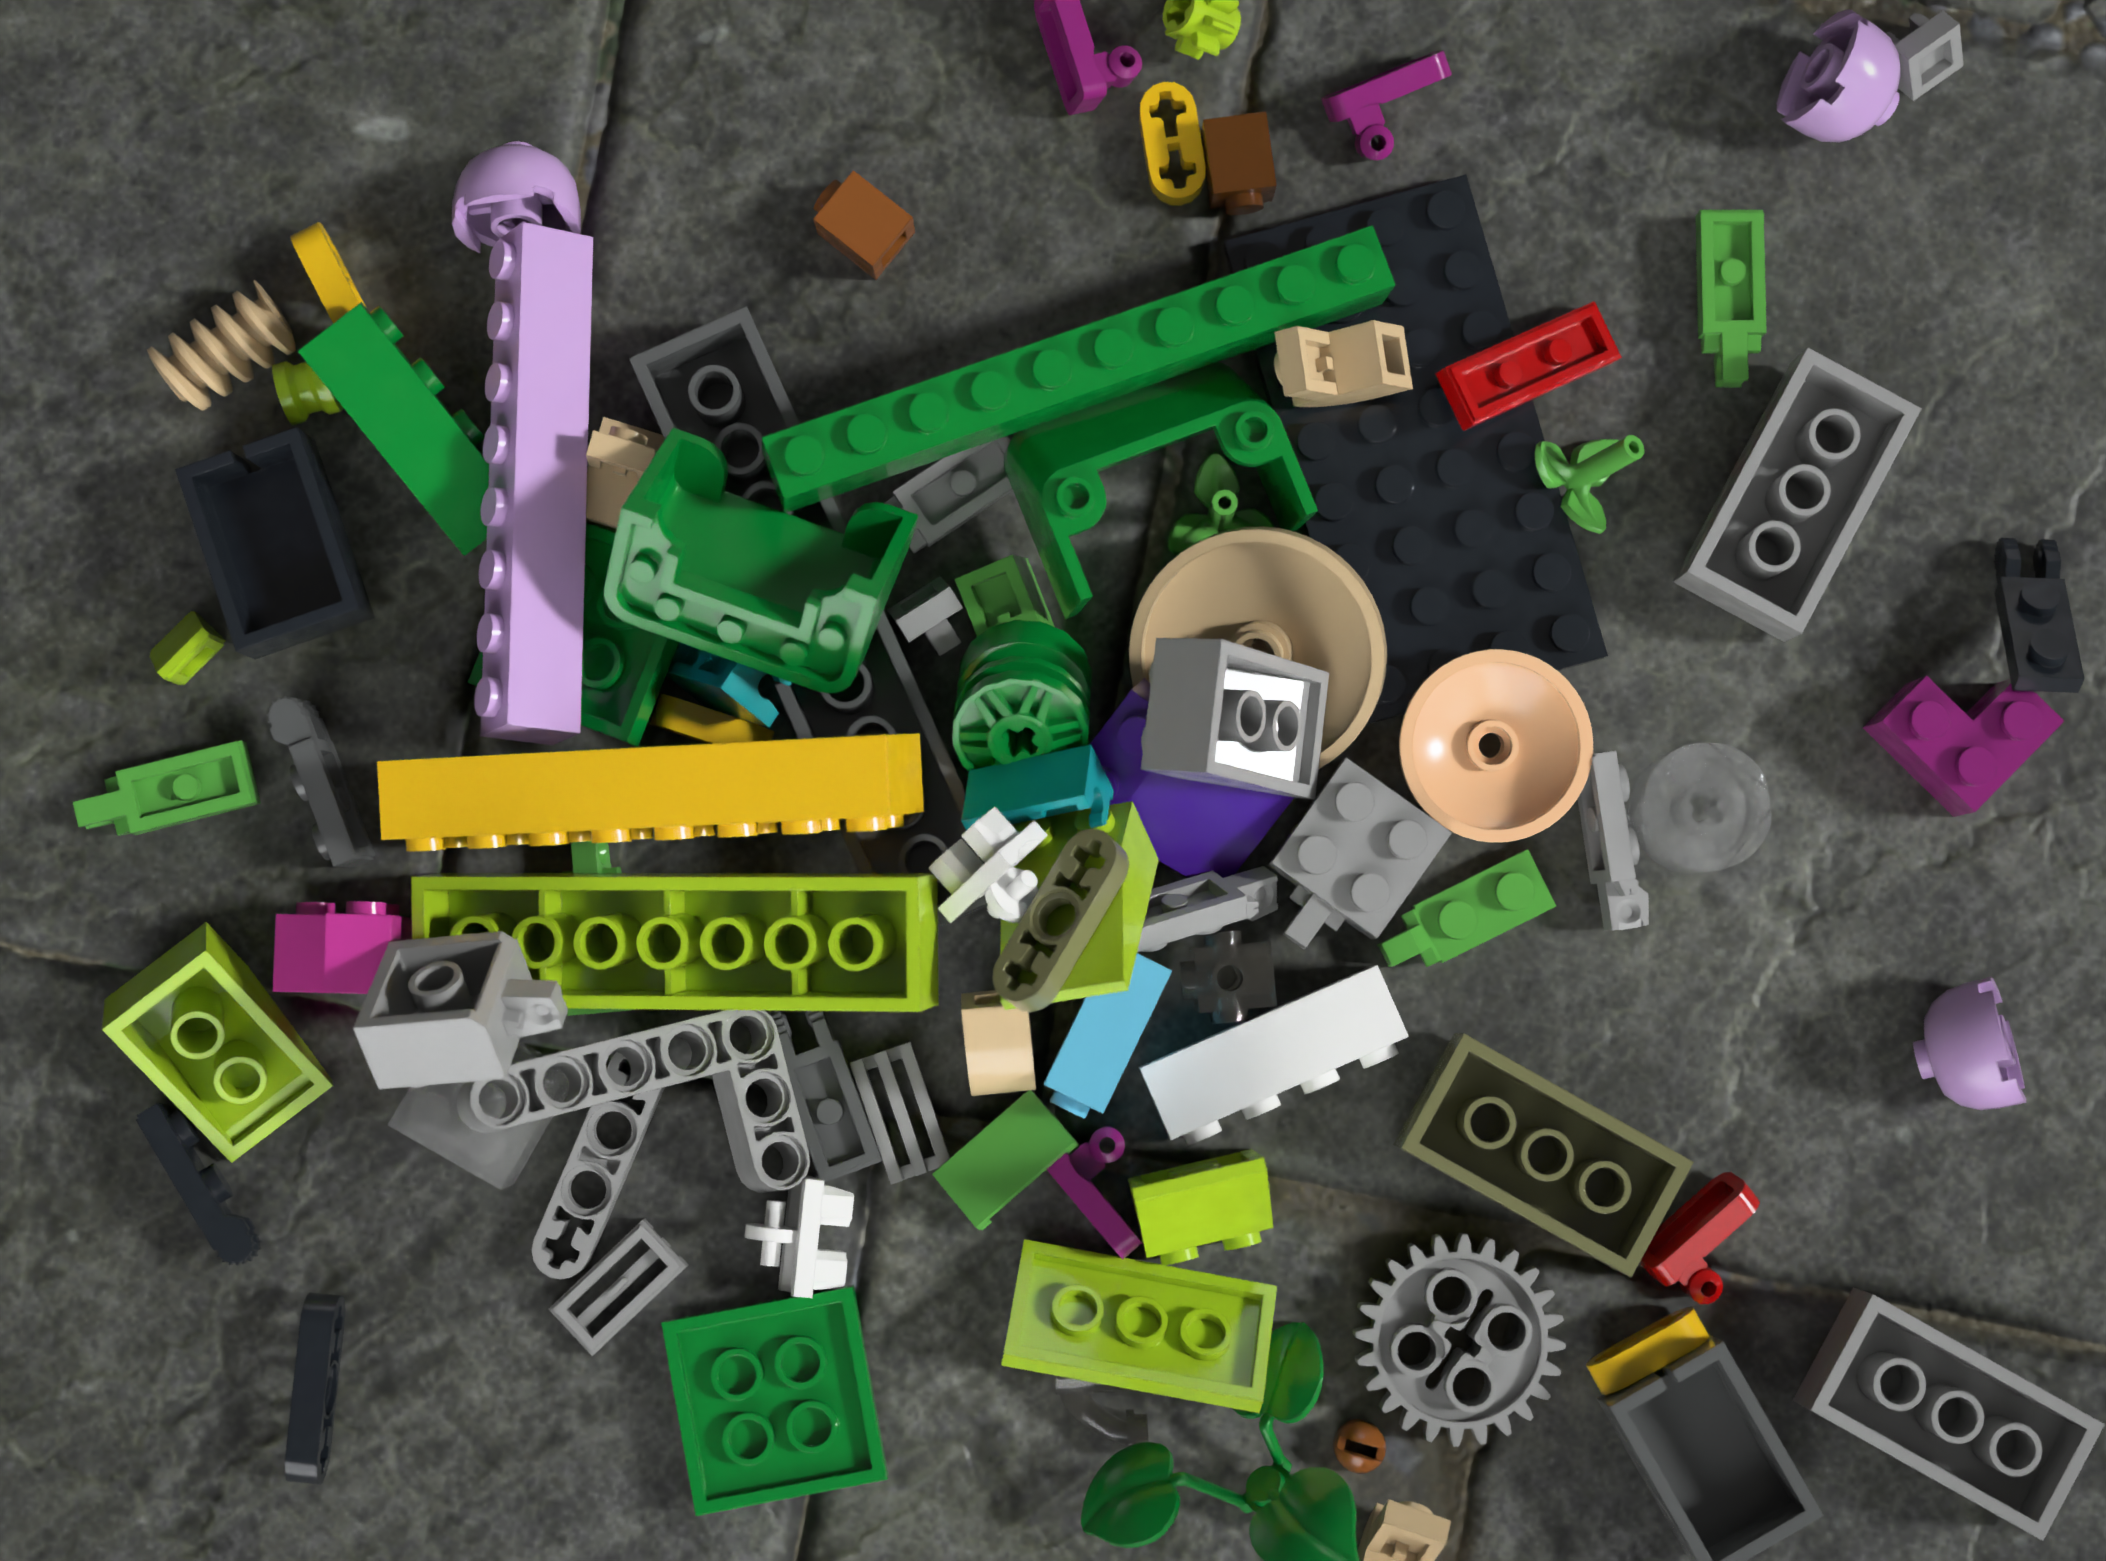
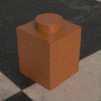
M854 170L843 183L837 179L832 181L821 193L814 205V210L818 212L813 219L818 235L875 280L878 279L915 233L913 217Z

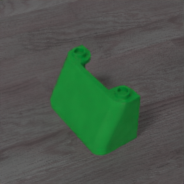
M672 428L621 507L604 586V598L609 609L619 619L630 625L806 688L829 694L843 691L851 685L863 662L912 541L919 515L885 503H867L854 511L847 524L845 534L725 492L728 463L724 454L715 444L706 439Z

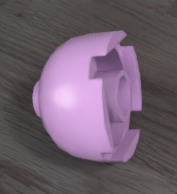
M1851 9L1837 12L1814 32L1813 35L1823 41L1816 47L1812 55L1809 57L1801 51L1798 53L1781 85L1777 100V111L1786 116L1781 119L1784 123L1802 134L1821 142L1847 141L1862 135L1874 125L1880 126L1884 124L1894 113L1900 98L1899 93L1896 92L1900 81L1899 53L1891 38L1876 25Z
M514 141L490 148L468 162L455 187L452 201V226L455 236L469 249L479 253L481 252V243L493 247L499 239L522 222L577 234L581 233V209L576 183L568 168L558 158L528 143Z
M1992 977L1964 983L1945 991L1932 1002L1924 1017L1925 1039L1913 1042L1914 1053L1922 1078L1935 1077L1945 1096L1960 1106L1977 1110L2000 1109L2026 1103V1097L2021 1090L2025 1088L2015 1042L2009 1021H2005L2003 1015H1998L1996 1004L2002 1003V999Z

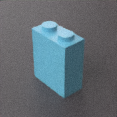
M1137 953L1128 991L1084 998L1044 1080L1045 1086L1054 1089L1050 1098L1051 1103L1084 1119L1090 1108L1104 1113L1172 970Z

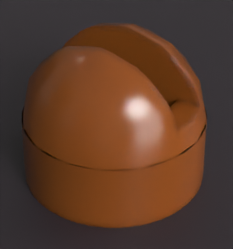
M1354 1419L1344 1423L1337 1430L1333 1440V1449L1336 1458L1345 1469L1353 1473L1364 1474L1375 1470L1382 1463L1386 1455V1441L1382 1432L1373 1423L1363 1419ZM1347 1439L1376 1447L1377 1451L1374 1458L1344 1450Z

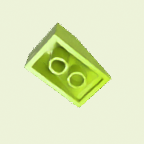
M1133 801L1109 805L1106 825L1091 828L1089 825L1091 808L1012 824L1016 831L1020 833L1035 821L1048 835L1015 866L1023 871L1029 870L1035 874L1038 880V890L1069 839L1086 829H1098L1106 832L1125 850L1129 860V869L1124 882L1056 998L1051 1003L1128 991L1159 861ZM1089 856L1084 866L1087 869L1096 868L1100 870L1105 863V859L1102 856L1100 858ZM1073 883L1069 886V889L1073 890L1083 900L1087 897L1088 892L1084 888L1080 890ZM1073 905L1059 906L1050 914L1047 920V932L1050 936L1062 935L1071 928L1076 915ZM1001 919L1000 955L1019 923H1010ZM1039 941L1033 947L1038 952H1043L1049 958L1054 953ZM1022 970L1016 981L1020 984L1024 983L1032 986L1038 975L1034 972ZM1000 996V1002L1004 1010L1016 1009L1015 1006Z
M207 922L104 1000L102 1030L231 1163L333 1086L331 1077L250 968Z
M1253 1149L1127 1178L1146 1257L1159 1255L1161 1265L1176 1264L1199 1257L1197 1246L1221 1240L1224 1251L1255 1245L1262 1242L1260 1231L1274 1228L1265 1159Z

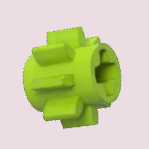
M1167 0L1163 9V23L1166 27L1165 35L1177 40L1175 44L1176 51L1199 60L1204 52L1218 56L1220 50L1226 49L1233 43L1241 25V15L1237 8L1239 1Z

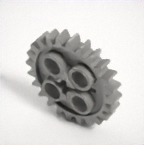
M1462 1232L1458 1233L1453 1250L1447 1249L1445 1242L1438 1234L1431 1237V1254L1424 1255L1413 1243L1407 1244L1410 1263L1403 1267L1398 1262L1387 1258L1385 1263L1393 1278L1389 1283L1370 1278L1368 1281L1369 1285L1380 1297L1377 1303L1358 1302L1357 1305L1360 1311L1372 1318L1371 1325L1353 1329V1335L1356 1338L1370 1342L1371 1346L1370 1349L1355 1356L1356 1363L1362 1366H1375L1377 1370L1363 1382L1368 1391L1386 1387L1388 1391L1378 1405L1380 1409L1387 1413L1402 1405L1404 1408L1399 1420L1401 1428L1407 1431L1419 1419L1424 1420L1423 1437L1429 1442L1434 1440L1441 1427L1446 1428L1449 1442L1455 1447H1459L1464 1429H1471L1473 1436L1481 1445L1486 1444L1487 1425L1494 1423L1506 1436L1512 1434L1508 1419L1509 1414L1515 1411L1521 1417L1531 1421L1534 1417L1531 1409L1525 1402L1530 1395L1544 1400H1549L1550 1398L1548 1391L1539 1383L1541 1375H1561L1562 1370L1546 1360L1548 1352L1566 1348L1565 1342L1553 1336H1548L1547 1329L1557 1326L1564 1321L1563 1316L1559 1313L1543 1312L1542 1306L1555 1295L1553 1290L1548 1287L1532 1290L1530 1286L1536 1280L1540 1271L1533 1265H1530L1516 1273L1514 1268L1518 1261L1519 1252L1512 1248L1505 1251L1498 1260L1494 1259L1495 1240L1488 1237L1482 1240L1476 1252L1471 1251L1469 1237L1466 1233ZM1458 1277L1465 1288L1462 1303L1452 1310L1442 1311L1437 1309L1433 1301L1435 1285L1443 1278ZM1485 1289L1491 1290L1492 1297L1490 1301L1478 1312L1467 1328L1466 1334L1473 1340L1471 1347L1467 1351L1456 1347L1447 1359L1448 1361L1442 1370L1436 1386L1427 1388L1425 1385L1427 1377L1439 1366L1451 1348V1343L1444 1337L1446 1331L1450 1327L1456 1330L1463 1329L1475 1309L1481 1292ZM1502 1312H1511L1516 1316L1519 1323V1331L1516 1338L1504 1346L1493 1345L1488 1337L1490 1321ZM1411 1332H1423L1427 1334L1430 1340L1428 1356L1423 1362L1416 1365L1402 1363L1398 1357L1400 1340ZM1475 1367L1480 1369L1484 1375L1482 1392L1471 1400L1456 1398L1453 1393L1455 1376L1465 1368Z

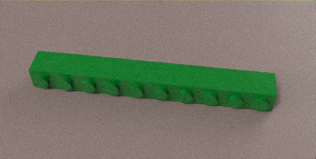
M1372 225L762 437V454L783 511L788 513L1276 342V331L1295 326L1313 329L1382 305L1396 284Z

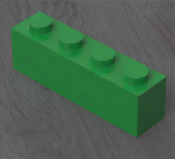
M361 302L303 346L298 352L462 555L465 556L487 539V525H484L481 519V504L483 496L489 488V463L484 460L483 453L477 447L484 440L485 436L462 408L452 415L436 396L445 386L427 363L420 357L411 364L395 345L404 335L379 305L369 312Z

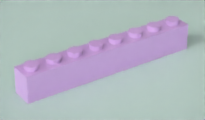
M527 222L520 223L499 239L493 246L489 259V273L495 279V303L490 309L487 320V334L493 340V364L488 370L485 381V395L487 400L491 401V426L488 428L483 442V457L489 463V488L486 490L481 504V519L483 524L487 525V549L482 556L479 566V582L481 587L485 588V611L477 629V646L483 652V672L476 688L474 703L476 713L481 716L480 736L555 745L580 734L587 499L586 452L588 449L593 237Z

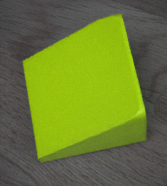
M191 611L151 650L149 657L156 672L164 680L181 686L185 685L224 646L225 640L198 613Z

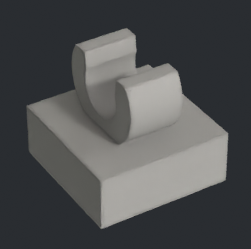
M1941 11L1930 20L1918 13L1909 17L1911 33L1902 40L1896 38L1889 31L1886 33L1899 53L1900 81L1898 89L1913 101L1964 66L1960 24L1945 11Z
M940 576L887 609L908 642L924 633L939 656L961 643L946 618L963 607L950 586Z

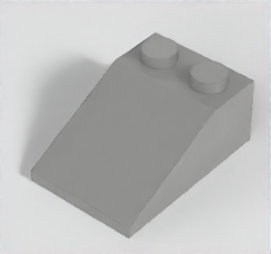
M1156 638L1154 661L1149 671L1150 695L1147 721L1141 739L1143 750L1141 769L1179 779L1315 800L1329 672L1223 639Z

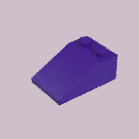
M1144 678L1131 689L1090 743L1114 789L1113 799L1110 800L1109 805L1133 801L1159 861L1187 878L1214 871L1222 878L1234 875L1295 797L1179 779L1142 770L1143 750L1141 739L1146 726L1150 695V682Z

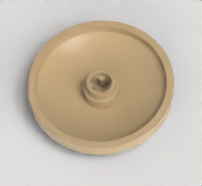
M1243 527L1213 534L1185 549L1160 571L1146 590L1137 609L1130 635L1129 663L1133 687L1144 678L1149 681V671L1154 661L1156 638L1223 639L1329 672L1319 768L1330 763L1343 753L1363 730L1376 708L1386 674L1387 644L1384 626L1378 607L1364 581L1341 556L1327 546L1305 535L1281 528Z

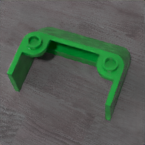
M1220 362L1207 365L1019 431L1011 439L1004 454V469L1065 619L1077 615L1093 597L1069 537L1092 528L1105 511L1107 499L1104 486L1098 474L1100 471L1214 430L1222 451L1231 461L1245 467H1256L1281 529L1296 532L1318 511L1279 416L1229 366Z

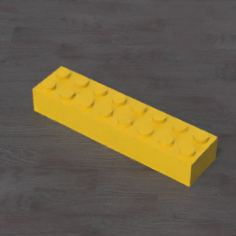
M920 733L377 761L381 840L405 839L406 852L445 850L446 848L467 847V849L497 848L529 844V846L569 844L570 842L592 841V843L626 842L635 839L653 838V828L655 840L691 839L715 835V825L718 827V837L756 836L758 834L777 833V822L782 824V834H808L841 830L840 819H846L847 832L886 830L887 828L904 827L905 814L924 812Z

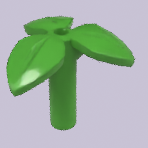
M1628 435L1621 440H1591L1573 449L1569 465L1561 449L1556 444L1549 441H1540L1536 444L1535 464L1538 474L1547 488H1557L1564 485L1567 489L1562 498L1561 508L1568 517L1582 528L1600 534L1606 530V518L1601 504L1589 492L1590 488L1600 487L1611 474L1642 458L1644 446L1641 440L1634 435Z
M1214 452L1209 455L1200 466L1195 479L1194 493L1200 502L1209 509L1208 514H1184L1174 523L1170 531L1168 548L1175 555H1179L1198 541L1217 534L1218 530L1224 529V531L1243 527L1275 528L1269 517L1255 508L1236 511L1238 505L1236 496L1240 490L1238 477L1231 464L1221 454Z

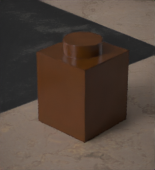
M1266 111L1203 119L1201 140L1206 164L1210 210L1226 208L1228 215H1245L1262 210L1264 202L1273 201L1277 186Z

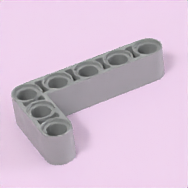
M724 1010L511 1064L506 1079H495L486 1082H465L457 1096V1112L462 1122L472 1130L487 1133L712 1075L736 1172L741 1182L747 1188L758 1193L791 1189L799 1185L806 1177L810 1166L809 1151L778 1030L773 1018L765 1010ZM734 1021L743 1023L750 1031L752 1043L746 1054L738 1052L730 1041L729 1031ZM674 1036L683 1038L691 1049L692 1059L690 1065L685 1070L675 1066L668 1054V1047ZM613 1051L625 1056L631 1066L629 1081L624 1086L614 1083L606 1071L608 1056ZM550 1067L561 1070L569 1081V1092L563 1102L552 1100L543 1088V1078L545 1072ZM486 1083L498 1086L505 1094L507 1106L504 1114L499 1119L487 1116L479 1105V1094ZM751 1083L759 1085L767 1096V1107L761 1117L754 1115L746 1104L745 1095ZM769 1145L775 1147L783 1158V1169L776 1180L770 1178L762 1167V1156L764 1150Z

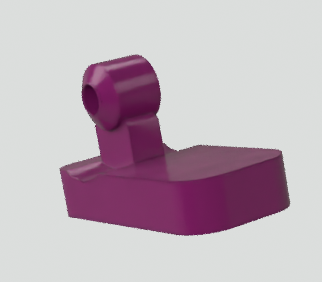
M1034 0L1037 23L1065 109L1069 115L1095 110L1106 96L1107 88L1111 86L1126 87L1139 74L1142 68V59L1139 53L1130 46H1118L1110 54L1107 52L1094 54L1095 46L1080 0Z
M1444 50L1435 51L1321 98L1329 122L1348 120L1352 134L1356 135V151L1362 158L1366 160H1382L1392 152L1394 138L1392 133L1384 127L1385 120L1379 104H1384L1452 75ZM1374 136L1378 140V146L1375 150L1371 147V139Z
M1103 1126L1092 1133L1089 1143H1082L1071 1154L1066 1152L1046 1170L1114 1251L1124 1259L1143 1242L1091 1180L1105 1168V1163L1118 1160L1125 1149V1142L1121 1133L1113 1127ZM1105 1137L1114 1140V1147L1108 1152L1102 1151L1099 1148L1100 1141Z

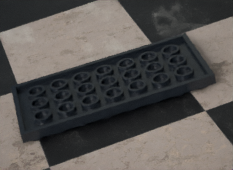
M1466 174L1224 241L1223 245L1230 273L1234 274L1373 225L1396 284L1382 305L1313 329L1331 332L1372 320L1403 326L1413 385L1411 390L1343 405L1293 407L1292 397L1284 396L1283 386L1276 376L1274 358L1278 352L1276 342L1253 349L1268 404L1277 413L1284 426L1318 509L1303 524L1306 536L1330 548L1356 571L1372 594L1380 612L1387 644L1386 674L1376 708L1366 725L1404 715L1416 690L1435 670L1447 662L1468 653L1490 649L1517 651L1536 657L1551 665L1557 671L1604 659L1608 656L1567 514L1561 508L1562 497L1559 487L1547 488L1536 468V444L1545 440L1533 400L1463 431L1436 377V373L1443 368L1514 337Z

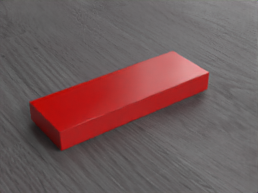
M1594 301L1451 364L1437 372L1436 377L1462 430L1465 431L1602 369L1622 357Z

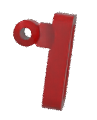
M1725 1172L1716 1176L1658 1227L1640 1260L1641 1265L1664 1286L1673 1285L1678 1281L1683 1292L1697 1303H1713L1722 1293L1723 1282L1721 1277L1707 1266L1708 1264L1702 1257H1706L1750 1218L1758 1209L1760 1200L1746 1182L1734 1173Z

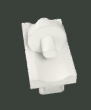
M993 807L962 835L963 839H960L929 867L931 872L952 894L938 907V910L951 923L975 900L985 895L986 902L988 903L987 910L992 917L996 919L1001 918L1010 923H1020L1038 892V880L1033 872L1029 870L1023 871L1015 866L1048 835L1035 821L1018 833L1000 811Z
M806 1175L799 1185L788 1189L785 1226L783 1225L786 1202L778 1200H767L764 1224L748 1223L745 1226V1238L762 1241L760 1265L778 1267L781 1244L783 1243L778 1289L791 1292L793 1297L812 1298L813 1289L823 1290L844 1287L846 1280V1252L818 1249L820 1225L849 1227L852 1220L854 1194L824 1184L825 1180Z

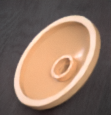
M1503 649L1476 651L1457 657L1442 665L1416 690L1407 706L1400 727V765L1406 784L1416 802L1432 819L1449 831L1465 838L1483 842L1516 841L1540 833L1550 827L1576 802L1585 786L1592 765V727L1589 715L1579 694L1571 683L1551 665L1536 657L1517 651ZM1487 733L1495 734L1501 743L1498 754L1491 758L1485 757L1479 750V741Z

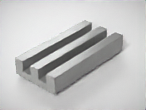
M911 1042L850 1062L891 1185L937 1169L951 1158ZM901 1058L903 1059L935 1153L934 1156L923 1159L891 1062ZM875 1067L879 1068L911 1163L902 1167L898 1163L867 1071Z
M646 1218L636 1225L549 1308L551 1313L591 1356L597 1353L688 1266L687 1262L670 1248L671 1245L653 1230L654 1227ZM643 1239L650 1249L576 1318L569 1308ZM660 1258L668 1267L593 1336L586 1327Z

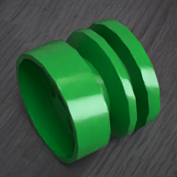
M1013 620L992 626L971 641L960 661L952 743L961 764L968 771L992 765H1006L1034 756L1088 745L1092 669L1084 649L1065 631L1041 621Z

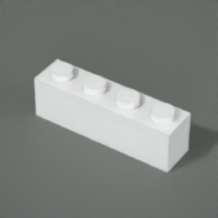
M1374 965L1138 1068L1168 1137L1173 1140L1183 1136L1188 1146L1221 1132L1222 1128L1218 1120L1232 1113L1242 1110L1245 1119L1248 1120L1280 1106L1281 1103L1277 1094L1300 1084L1304 1094H1308L1340 1080L1336 1068L1356 1059L1360 1060L1364 1069L1399 1054L1395 1042L1409 1036L1379 967Z

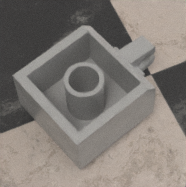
M1345 758L1336 767L1315 797V800L1309 805L1267 865L1296 886L1289 898L1301 906L1282 934L1302 949H1305L1324 923L1337 931L1342 923L1346 921L1368 938H1378L1452 832L1351 760Z
M502 931L389 942L353 1029L378 1089L419 1088L427 1085L471 1081L486 1082L495 1079H506L520 1038L562 1029L568 1009L557 981L532 980L518 940Z

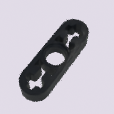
M310 1292L303 1304L285 1454V1478L288 1482L322 1484L328 1470L346 1307L345 1299L342 1295Z

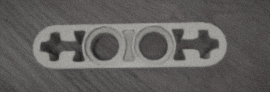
M616 1052L610 1060L606 1071L614 1083L624 1086L629 1081L631 1074L623 1070V1064L627 1058L621 1053ZM665 1087L633 1096L632 1099L645 1101L642 1113L630 1104L621 1101H610L590 1107L532 1245L533 1261L539 1271L548 1277L556 1279L573 1277L584 1270L591 1261ZM610 1111L622 1113L631 1123L632 1132L630 1139L624 1146L617 1149L608 1148L603 1145L598 1139L596 1132L597 1122L602 1115ZM582 1171L595 1172L605 1182V1198L596 1207H582L572 1197V1181ZM562 1207L576 1218L594 1220V1225L591 1232L583 1225L577 1227L571 1241V1246L580 1251L577 1260L569 1258L561 1266L553 1263L555 1252L546 1246L549 1238H561L568 1227L569 1219H559L557 1217Z

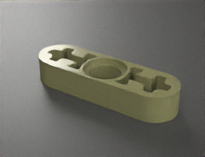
M1086 829L1069 839L994 966L993 984L996 991L1019 1010L1026 1012L1038 1011L1047 1007L1056 998L1127 876L1129 869L1128 856L1125 850L1106 832L1098 829ZM1089 856L1094 858L1102 856L1105 859V863L1100 870L1096 868L1087 869L1084 866ZM1071 883L1075 884L1080 890L1084 888L1088 892L1084 900L1073 890L1069 889ZM1073 905L1076 915L1071 928L1062 935L1050 936L1047 932V920L1050 914L1059 906ZM1037 941L1054 952L1050 958L1043 952H1038L1033 948ZM1022 970L1034 972L1038 975L1032 986L1024 983L1020 984L1016 981Z

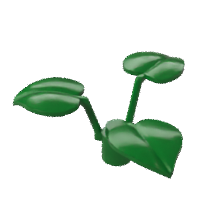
M1292 1322L1273 1330L1264 1399L1260 1412L1255 1413L1232 1408L1238 1415L1246 1419L1260 1417L1259 1429L1273 1459L1271 1466L1259 1467L1250 1474L1246 1482L1245 1494L1241 1495L1186 1472L1173 1473V1455L1167 1447L1153 1442L1136 1443L1115 1453L1094 1476L1088 1487L1082 1507L1081 1526L1083 1532L1117 1547L1136 1548L1150 1544L1168 1531L1178 1515L1180 1495L1175 1487L1187 1486L1233 1504L1244 1513L1254 1511L1256 1514L1253 1516L1249 1527L1250 1541L1254 1551L1263 1561H1359L1356 1544V1506L1350 1486L1338 1473L1328 1468H1305L1291 1475L1292 1464L1284 1456L1273 1430L1274 1419L1283 1423H1296L1305 1418L1319 1397L1324 1376L1323 1356L1319 1340L1312 1329L1304 1322Z

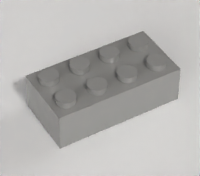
M1810 348L1805 349L1790 362L1673 582L1783 642L1802 634L1922 408Z
M1854 1287L1792 1400L2041 1540H2044L2105 1425L1874 1294Z

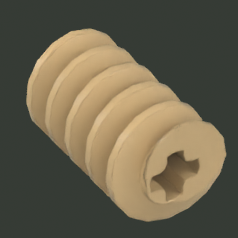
M253 280L258 295L256 301H251L239 291L232 294L237 310L235 315L231 316L217 305L211 307L216 325L212 330L195 318L189 323L195 340L192 343H187L175 333L168 335L173 355L169 358L153 347L147 349L154 366L181 401L186 402L187 400L198 409L206 410L211 407L208 387L223 397L232 393L233 386L229 373L244 383L254 379L250 358L267 369L275 364L271 345L287 355L296 351V344L290 326L279 308L257 281Z

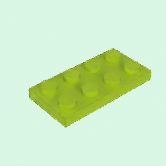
M1024 1239L1001 1366L1259 1413L1264 1399L1277 1286L1129 1258L1122 1259L1118 1256Z

